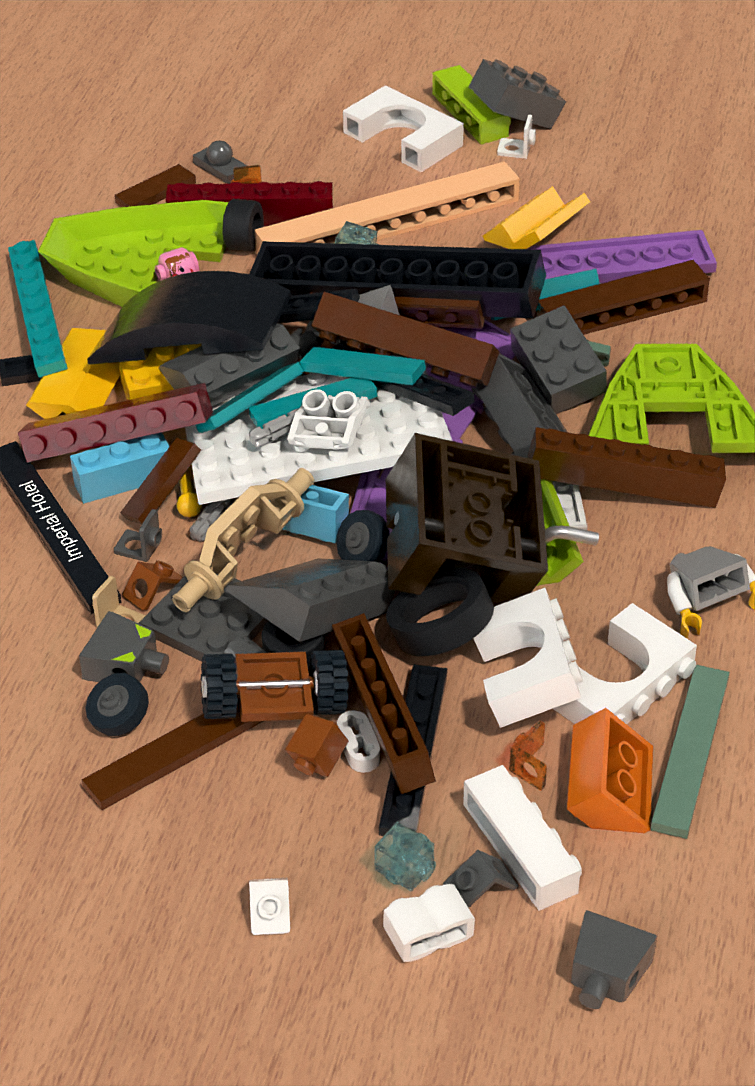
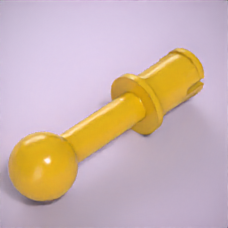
M192 464L178 481L181 495L176 503L178 512L182 516L189 518L198 515L202 509V504L199 505L197 494L193 492L191 481L194 478Z

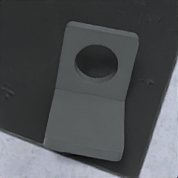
M154 509L150 511L139 532L129 529L125 530L114 547V554L148 562L162 539L158 511ZM132 540H139L141 542V548L137 550H130L125 545Z
M480 850L471 855L443 883V885L454 884L468 908L494 883L512 890L518 887V884L500 859Z

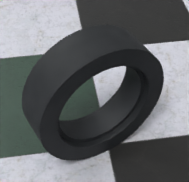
M453 568L436 572L421 595L401 591L389 605L386 619L402 651L413 656H433L458 648L477 636L491 620L494 606L483 580L477 572L465 568ZM463 601L456 609L443 617L429 622L417 623L421 617L441 605Z

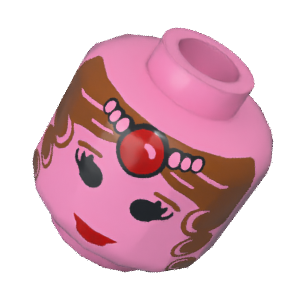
M183 247L162 253L159 256L158 265L155 266V273L159 281L200 270L195 254Z

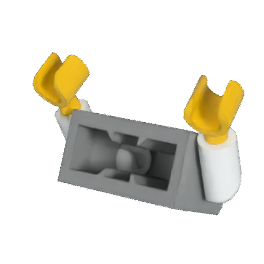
M711 546L688 554L678 553L674 556L670 563L671 573L667 577V592L676 614H681L682 616L680 634L688 639V626L694 627L697 634L700 635L702 619L696 613H691L690 610L692 609L698 611L750 590L752 593L748 603L755 610V574L745 558Z

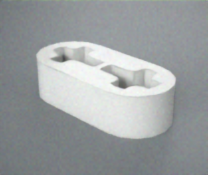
M355 710L342 713L337 720V726L349 740L343 750L348 764L357 772L365 773L375 770L380 763V745L368 717L364 713ZM351 726L359 730V734L354 735ZM359 748H363L367 755L366 757H363L362 753H358Z

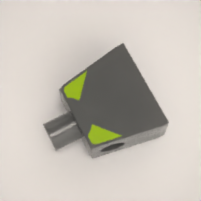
M111 611L107 612L79 655L82 679L93 682H100L103 678L117 673H126L135 677L140 682L147 671L163 675L169 663L168 654L157 652L155 633L152 629Z

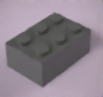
M483 59L468 86L493 112L526 121L528 115H532L533 124L552 129L566 104V101L559 95L560 91L556 87L547 84V78L538 72L529 74L519 66L510 68L507 64L497 59L494 62Z
M565 305L510 328L513 353L519 363L528 369L556 414L606 392L607 371Z

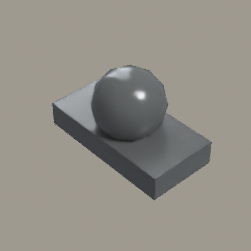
M214 141L207 148L193 155L194 164L227 184L248 174V166L232 157V148L225 141Z

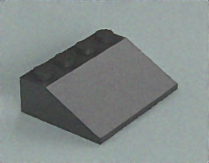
M321 558L229 584L226 590L299 642L333 631V624L365 613L367 619L385 614L395 594V590L388 589V568L382 563Z

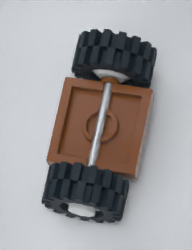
M342 650L313 651L310 660L311 671L309 673L306 652L235 654V658L233 654H204L201 664V693L204 718H235L237 694L241 722L302 720L305 714L332 715L345 713V709H347L346 700H348V670H346L345 654Z

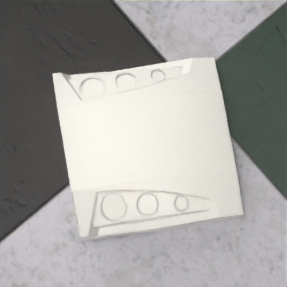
M311 390L303 397L302 406L295 412L287 440L289 444L307 448L334 450L350 448L354 443L365 410L370 407V402L367 397L359 399L350 391H344L332 397V395L327 396L322 390Z

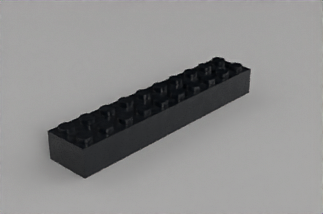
M268 241L262 242L249 274L289 289L291 296L346 289H357L359 295L391 285L394 297L480 301L483 316L534 318L546 278L541 250Z

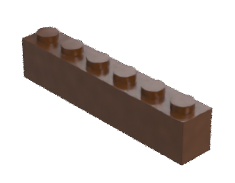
M689 260L540 299L537 305L536 317L565 305L577 326L585 335L707 302L710 278L694 260Z
M324 292L311 325L320 333L319 337L326 341L336 343L337 339L347 342L346 346L361 352L368 348L374 350V354L425 360V367L431 368V374L448 379L449 375L459 377L461 384L476 388L477 384L488 386L500 353L493 344Z
M535 427L527 458L539 461L540 476L543 480L716 508L726 482L724 458L688 453L682 450L658 448L647 444L640 445L622 442L617 439L610 440L592 437L587 434H574L551 428Z
M365 613L333 624L332 628L338 648L345 654L346 668L401 794L436 782L428 750Z

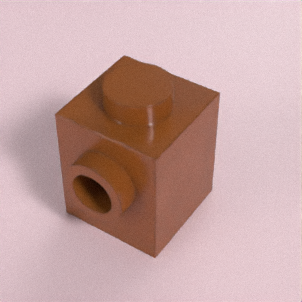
M305 714L285 750L294 760V767L300 772L309 776L317 773L328 777L349 740L335 722Z

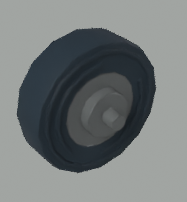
M356 510L350 513L341 523L337 534L336 544L340 558L342 560L375 561L380 563L387 552V538L390 535L385 519L370 510Z
M126 673L112 674L97 683L88 695L85 706L86 716L97 731L108 736L124 735L137 727L146 715L149 705L148 693L135 677Z

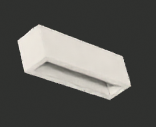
M503 765L465 780L463 805L538 911L578 894L580 876L582 875L578 859L574 855H569L562 846L558 832L554 828H549L545 823L538 805L535 802H530L523 793L520 781L515 776L511 777Z

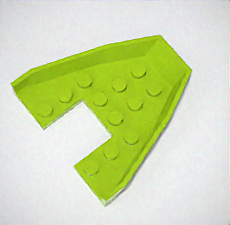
M197 200L119 207L54 218L38 252L70 283L123 307L134 295L156 283L155 266L158 265L159 256L164 252L183 247L189 252L192 251L197 260L221 262L226 249L222 234L224 212L229 202Z
M635 344L608 385L588 433L592 437L649 445L645 412H705L712 453H755V411L735 383L697 344Z

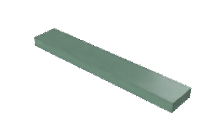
M696 665L694 668L654 811L651 831L685 839L688 838L730 672L701 665Z

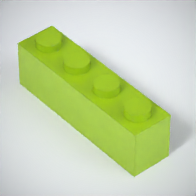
M457 65L433 72L432 95L458 121L464 123V128L481 145L509 137L511 117L493 112L468 87L473 77L463 67Z

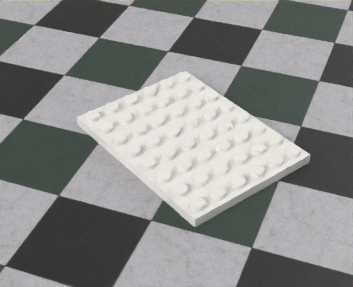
M309 373L305 376L296 377L254 405L350 377ZM376 387L378 397L369 400L370 407L365 410L354 443L350 448L346 449L307 448L289 444L287 440L289 433L272 442L269 439L268 444L256 448L251 444L249 432L255 429L256 426L250 418L248 409L217 429L204 433H199L195 425L185 427L187 441L195 443L201 449L198 456L192 462L199 505L240 497L250 486L265 485L271 479H280L287 482L299 468L308 470L313 475L314 482L394 467L414 433L452 441L441 411ZM237 395L212 406V409H217L218 407L228 402L232 398L236 397Z

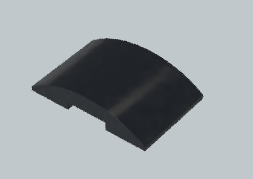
M198 271L166 278L141 290L123 305L88 357V364L146 360L153 348L202 344L204 355L263 350L291 298V292L289 289L269 280L231 271Z

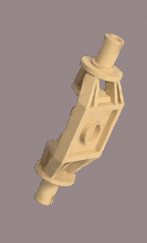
M299 468L287 482L280 479H271L265 485L250 486L207 529L199 562L192 560L185 565L184 573L188 582L172 596V601L176 607L183 612H189L202 596L212 600L219 599L224 593V587L236 577L238 562L234 559L237 547L242 542L248 543L256 534L257 528L278 534L292 517H299L304 511V503L300 496L314 484L315 479L308 470Z

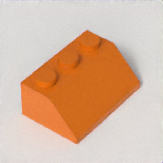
M607 708L573 725L567 810L592 829L646 833L650 831L653 745Z

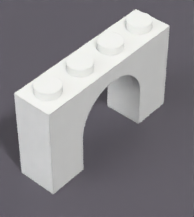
M386 85L343 110V133L362 143L388 128L405 127L416 130L401 140V162L419 172H423L463 146L464 123Z
M546 588L494 606L491 620L473 638L484 662L522 648H541L537 655L527 663L483 680L488 703L500 728L582 698L578 683L583 682V678L576 661L571 663V661L577 660L570 640H567L570 639V635L564 620L561 619L564 616L557 598L550 600Z
M632 603L610 620L608 645L636 663L643 673L633 680L616 683L597 679L579 667L583 682L578 683L582 698L553 709L576 724L607 708L624 723L628 724L637 715H644L650 705L659 697L668 695L678 681L682 678H688L693 673L696 667L695 655L697 645Z

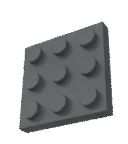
M184 576L139 624L152 629L156 640L202 661L204 654H224L227 646L236 637L243 638L246 635L249 639L253 640L269 620L226 591L227 586L224 587V593L219 599L212 600L202 596L189 612L181 611L173 603L172 596L188 582L186 576ZM234 578L229 584L240 582V580Z

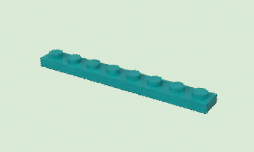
M35 240L18 242L14 246L8 247L35 369L40 378L66 370L68 367L38 247Z

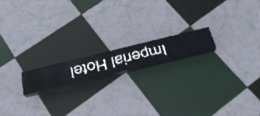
M17 441L0 446V478L90 614H94L93 594L107 580L108 575L32 463L26 461L24 452ZM117 590L119 603H122L121 594Z

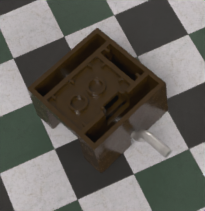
M414 433L385 479L387 528L392 529L387 538L388 589L421 595L445 559L449 558L481 565V578L493 602V606H497L533 591L548 571L546 545L550 541L566 539L594 546L599 541V534L597 532L560 525L545 529L540 464L538 460Z

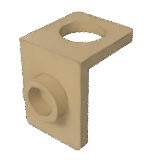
M109 576L93 594L96 627L99 626L108 611L131 618L136 623H139L146 616L119 605L116 578L113 576Z

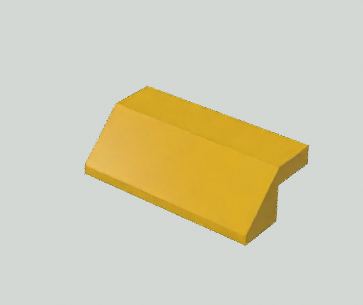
M552 186L532 198L482 235V237L487 242L508 249H527L545 238L590 203L586 194L583 193L564 204Z
M71 328L62 342L68 369L43 376L26 406L44 419L57 417L62 411L70 414L103 406L120 376L119 362L89 365L87 359L106 330Z

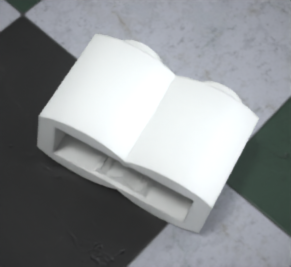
M454 884L432 886L420 897L399 898L384 909L383 927L403 962L421 959L439 948L454 946L474 935L475 918Z

